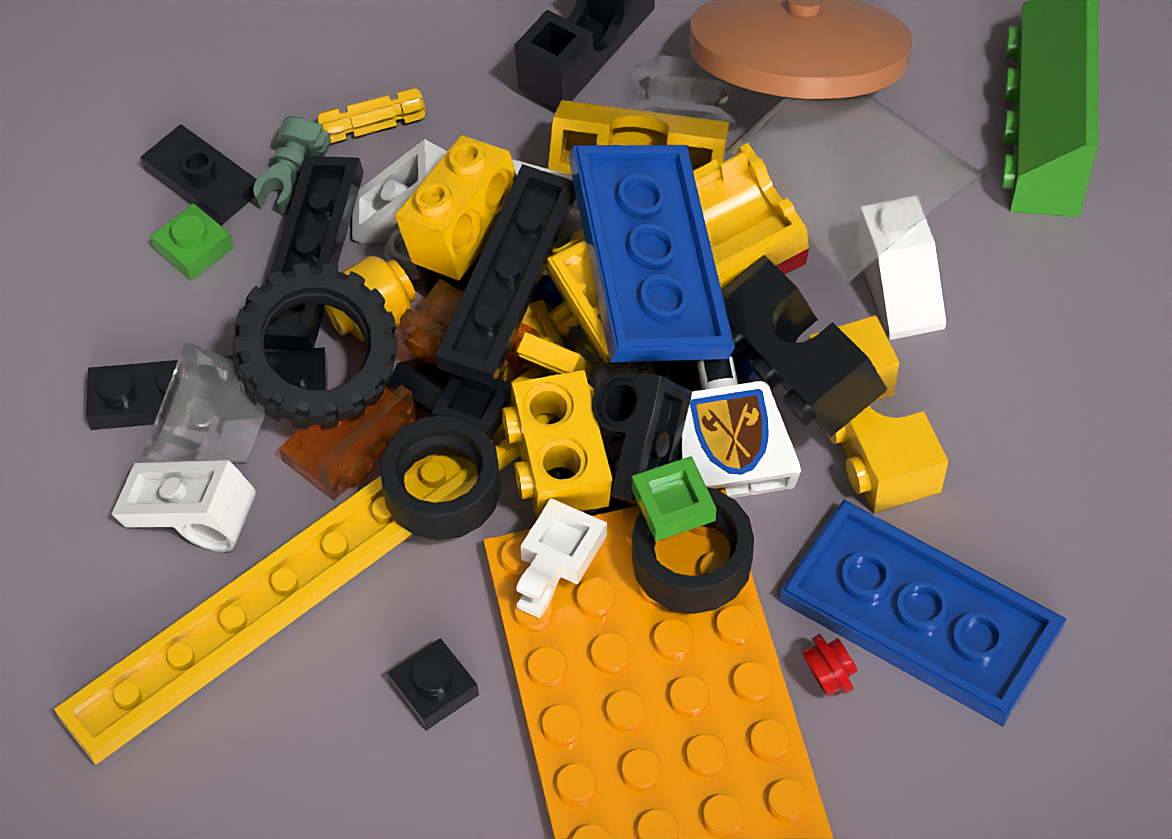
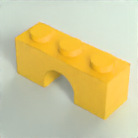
M561 100L553 116L548 169L572 176L568 157L573 145H687L694 171L715 159L717 162L725 161L730 122Z
M877 316L838 326L869 357L888 389L875 401L893 396L900 362ZM820 332L809 335V339H812ZM868 406L832 437L828 435L834 445L841 443L848 458L846 459V471L850 484L856 494H865L873 513L942 492L948 459L924 411L905 417L894 418L879 414Z

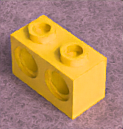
M464 135L457 139L395 214L413 264L458 281L463 277L483 252L517 177L510 151Z
M585 370L513 382L511 387V406L502 408V421L507 443H518L522 461L514 463L517 488L521 500L531 498L536 520L550 498L579 511L608 507L612 476L599 425L592 411V397ZM540 414H553L561 420L553 424H545L537 421L535 417ZM562 467L571 470L575 475L568 479H557L550 476L547 471Z

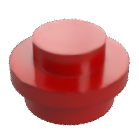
M820 633L811 638L814 645L802 651L801 654L827 697L839 690H842L844 694L854 690L848 677L858 672V669L839 638L830 643H827Z

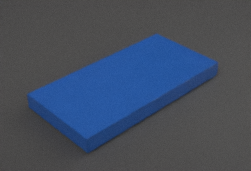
M573 145L568 159L610 362L729 359L735 346L687 145Z
M843 499L789 577L779 596L780 603L1004 727L1059 637L1066 622L1065 617Z

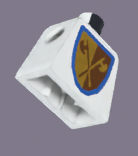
M731 356L729 359H710L698 362L697 368L702 390L692 392L678 451V460L692 456L706 487L714 489L725 488L727 496L731 498L795 488L801 473L800 464L769 385L764 381L738 384Z

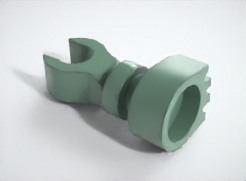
M295 116L284 119L275 138L279 148L276 149L272 158L274 165L267 172L259 176L254 183V196L260 209L270 192L282 190L277 205L281 215L289 211L295 192L296 179L300 175L305 156L324 157L328 150L331 139L328 137L329 133L323 131L322 124Z

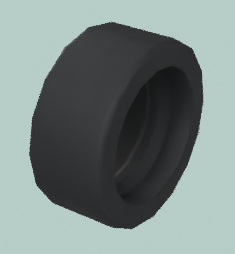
M439 415L420 418L404 426L386 444L379 464L386 507L398 525L419 537L444 540L462 537L481 527L495 511L501 493L496 447L484 430L462 418ZM441 453L460 455L473 462L477 467L478 479L469 492L451 501L434 503L420 500L408 493L405 488V473L415 462L429 455Z
M707 487L716 506V521L705 525H709L724 534L729 541L731 550L728 562L710 574L698 576L683 575L661 565L656 558L654 549L656 542L642 511L636 517L632 533V562L636 580L649 598L670 610L691 614L716 610L735 599L749 580L754 549V535L750 519L736 500L717 489Z

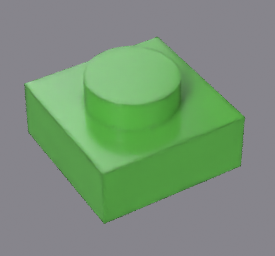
M194 203L150 236L154 250L190 281L234 248L231 234Z
M692 456L631 476L632 491L655 542L716 521V506Z

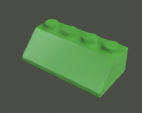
M1029 0L1022 4L1018 26H1008L1006 36L1005 59H1013L1014 68H1007L1004 101L1013 102V111L1006 110L1002 142L1003 144L1012 145V154L1004 155L1001 188L1011 189L1010 212L1079 217L1098 148V0Z

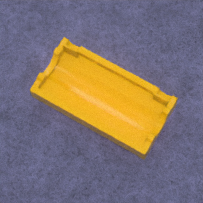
M749 143L740 146L737 154L725 162H717L715 159L693 171L721 290L763 255L776 266L809 248L807 227L796 213L789 198L783 200L770 180L766 165L761 158H758ZM583 228L573 233L569 243L560 248L553 249L551 256L585 240ZM547 263L545 267L546 271L548 272L552 281L556 285L563 299L567 303L571 312L575 316L576 320L578 321L585 335L589 339L596 353L601 358L602 355L600 354L596 345L592 341L585 327L581 323L571 304L567 300L560 286L558 285L552 273L550 272Z

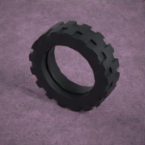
M299 263L292 266V271L284 274L281 270L271 273L266 277V282L260 288L255 286L246 297V303L239 310L236 318L233 355L238 381L241 380L243 382L245 394L254 405L259 403L265 407V414L278 422L281 417L292 421L291 427L308 430L309 425H321V430L338 427L339 421L348 419L349 422L358 419L364 415V411L368 406H374L379 401L393 372L398 350V339L395 336L396 323L392 311H386L384 308L385 299L376 288L371 291L364 285L365 279L353 271L349 275L338 272L339 266L322 263V268H310L309 263ZM300 304H325L343 311L359 326L365 339L366 357L360 371L348 383L330 390H305L285 382L271 369L264 354V336L270 322L282 311Z

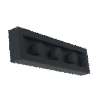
M305 156L270 274L281 270L283 274L292 271V266L299 263H309L310 268H322V263L338 266L364 174L358 157ZM300 304L282 311L270 322L264 336V349L314 351L325 312V304Z
M522 164L435 355V367L437 369L494 387L548 263L547 258L552 254L576 199L573 180Z
M325 347L314 348V351L287 350L264 352L271 369L285 382L305 390H328V360ZM234 355L88 368L86 418L91 430L266 415L265 407L259 403L254 405L245 394L243 382L241 380L238 381L234 368Z

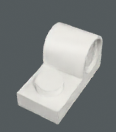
M229 460L134 463L112 511V515L126 528L174 527L183 537L203 549L213 552H230L237 543L256 497V490Z

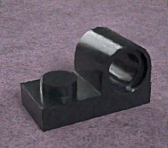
M614 373L599 384L592 401L594 418L601 427L625 437L622 452L614 465V485L611 496L639 507L632 491L631 476L676 461L692 391L662 376L640 373V375ZM636 403V407H635V409H634V412L630 415L631 410H632L634 404Z

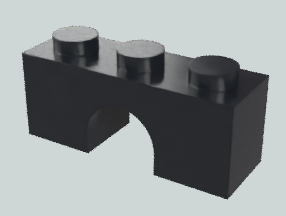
M577 0L567 19L546 10L515 43L518 89L556 109L561 100L573 101L655 9V0Z
M765 255L721 290L735 346L733 351L739 355L747 349L753 356L748 361V364L761 381L766 382L770 390L780 384L787 391L781 398L804 426L815 420L832 437L888 390L869 357L833 322L812 339L796 343L800 335L818 319L798 287Z

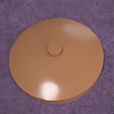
M711 0L699 7L690 21L689 50L694 60L703 69L728 83L770 95L804 99H834L864 95L879 91L896 83L907 72L910 62L912 37L908 28L888 11L862 0Z

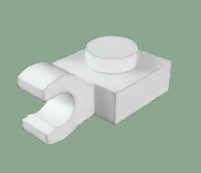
M550 498L521 544V559L531 563V565L523 573L516 587V591L523 594L517 603V608L540 619L552 600L560 577L578 585L607 537V522Z

